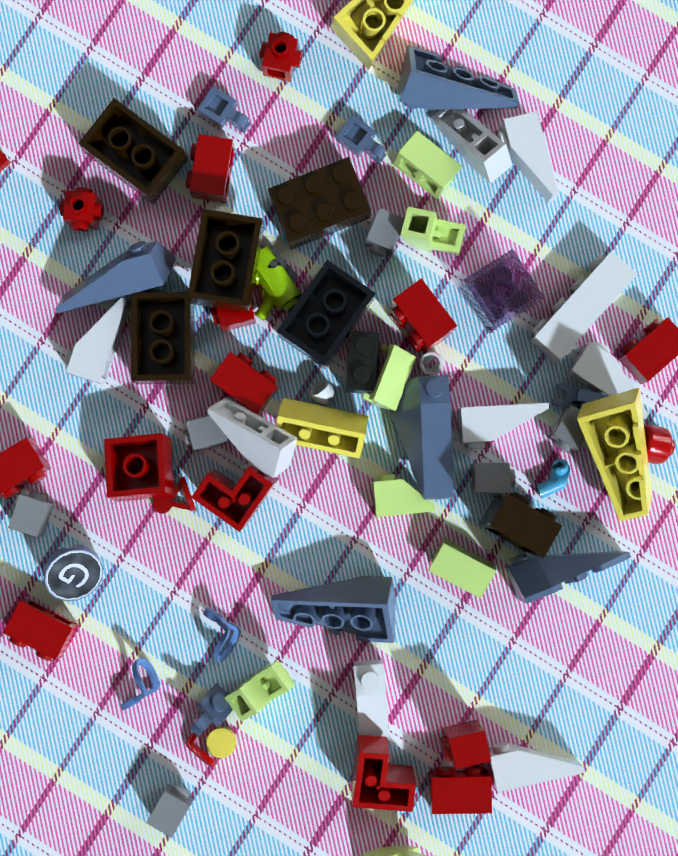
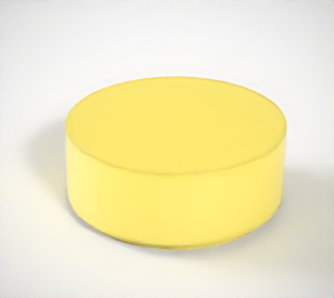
M225 726L214 728L206 741L208 751L217 758H225L231 755L237 744L235 733Z

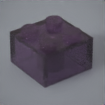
M513 249L465 278L459 286L490 334L532 309L545 298Z

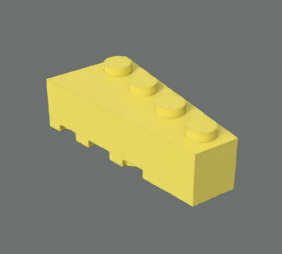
M640 387L582 404L577 421L619 521L648 515L652 501Z

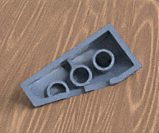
M407 46L398 86L399 101L405 106L413 109L419 107L426 110L518 108L520 102L516 89L487 76H480L478 79L467 71V67L458 64L457 68L451 67L441 62L443 56L414 46Z
M145 241L137 242L64 294L55 309L57 313L162 286L165 284L176 261L175 255L158 241L150 243Z
M448 375L418 376L407 381L396 411L389 410V416L397 431L401 446L407 455L423 499H454Z
M627 551L554 554L546 555L542 558L538 556L527 557L526 553L509 559L511 564L504 566L516 598L528 604L562 590L563 586L561 583L564 581L565 584L579 582L586 579L588 571L592 570L593 573L603 571L631 558V555Z
M362 576L276 594L271 597L272 607L277 620L309 628L316 624L330 628L329 633L339 635L340 631L356 634V639L364 642H395L396 595L392 577Z

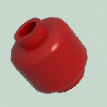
M644 424L648 463L662 464L675 450L672 434L666 428Z

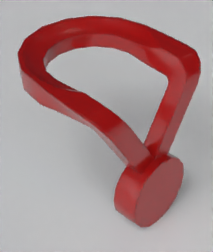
M185 476L180 478L179 484L175 487V496L155 498L153 501V508L161 514L169 512L172 507L190 510L191 512L197 511ZM182 488L188 505L172 501Z
M192 732L186 740V747L200 760L214 768L216 762L193 743L197 735Z

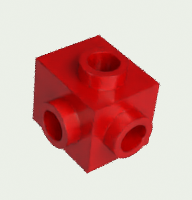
M270 32L268 42L263 41L260 50V59H263V76L291 82L294 67H300L303 51L299 50L298 39L286 32H278V34Z
M77 187L75 191L66 190L65 199H61L60 215L63 216V220L73 230L87 232L89 229L99 230L100 220H103L104 204L96 193H93V190Z

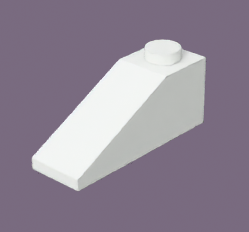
M440 109L430 117L435 126L468 164L490 184L512 166L506 143L464 109Z
M537 111L503 119L500 130H497V137L506 143L511 161L548 203L553 202L559 192Z
M121 297L75 344L74 349L69 350L65 359L67 373L105 386L131 308V303L127 299Z
M590 341L584 345L566 373L591 391L608 396L633 389L616 358L609 354L610 349L600 342L593 343ZM642 404L643 420H645L649 414Z
M226 397L208 408L207 413L250 465L272 478H275L290 466L297 437Z
M549 403L461 407L458 409L460 444H467L468 449L485 448V443L499 438L549 409Z
M383 660L353 661L359 735L387 737L390 749Z
M509 742L494 744L492 749L489 750L491 761L488 763L493 785L498 793L585 773L584 766L578 760L515 744L510 745Z

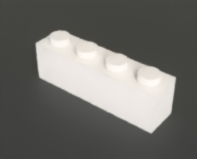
M613 251L605 257L600 254L589 266L592 272L586 279L581 275L570 287L573 293L566 300L562 296L551 308L554 314L547 321L542 318L531 330L535 335L530 341L554 363L560 361L638 275Z

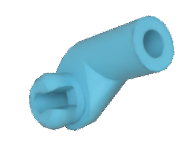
M555 460L552 464L549 480L535 486L541 499L566 487L570 475V466L566 460Z

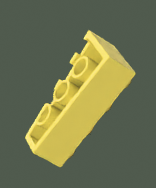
M351 0L333 17L330 28L369 70L414 0Z

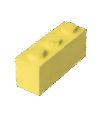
M283 398L276 426L297 437L296 445L360 458L369 416Z

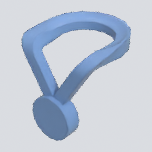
M206 607L203 615L216 622L225 631L213 654V659L220 663L234 649L241 635V630L238 626L222 619V615L215 610ZM230 629H232L234 633L227 647L223 650V652L220 653L224 643L229 637Z
M138 658L132 664V673L142 694L120 704L122 710L139 703L140 699L160 688L161 684L152 664L145 658ZM139 665L145 668L153 685V688L148 691L140 678Z

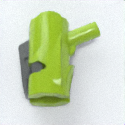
M265 247L260 250L255 278L256 285L260 284L263 288L262 295L264 301L254 315L262 321L266 319L274 305L278 311L284 309L286 312H289L302 296L295 285L298 277L297 274L273 248Z

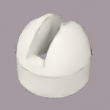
M428 352L420 359V368L427 375H435L444 367V359L438 352ZM437 357L439 362L429 369L426 365Z
M323 380L311 388L309 395L318 405L323 406L329 404L328 399L334 400L335 392L328 380Z

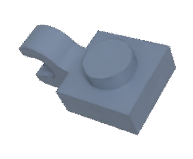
M212 86L197 109L199 114L222 128L228 121L236 129L245 133L251 125L248 122L249 117L235 110L238 106L237 100Z
M354 115L350 117L335 136L338 143L358 157L365 151L378 164L386 157V148L373 140L376 131Z
M559 383L555 386V389L564 391L565 398L563 400L554 398L552 399V404L564 406L571 401L572 403L579 404L578 409H581L582 404L608 397V395L580 388L575 389L567 384Z
M217 683L196 706V709L202 714L191 726L190 730L198 737L207 729L211 722L218 728L233 710L224 698L228 693Z

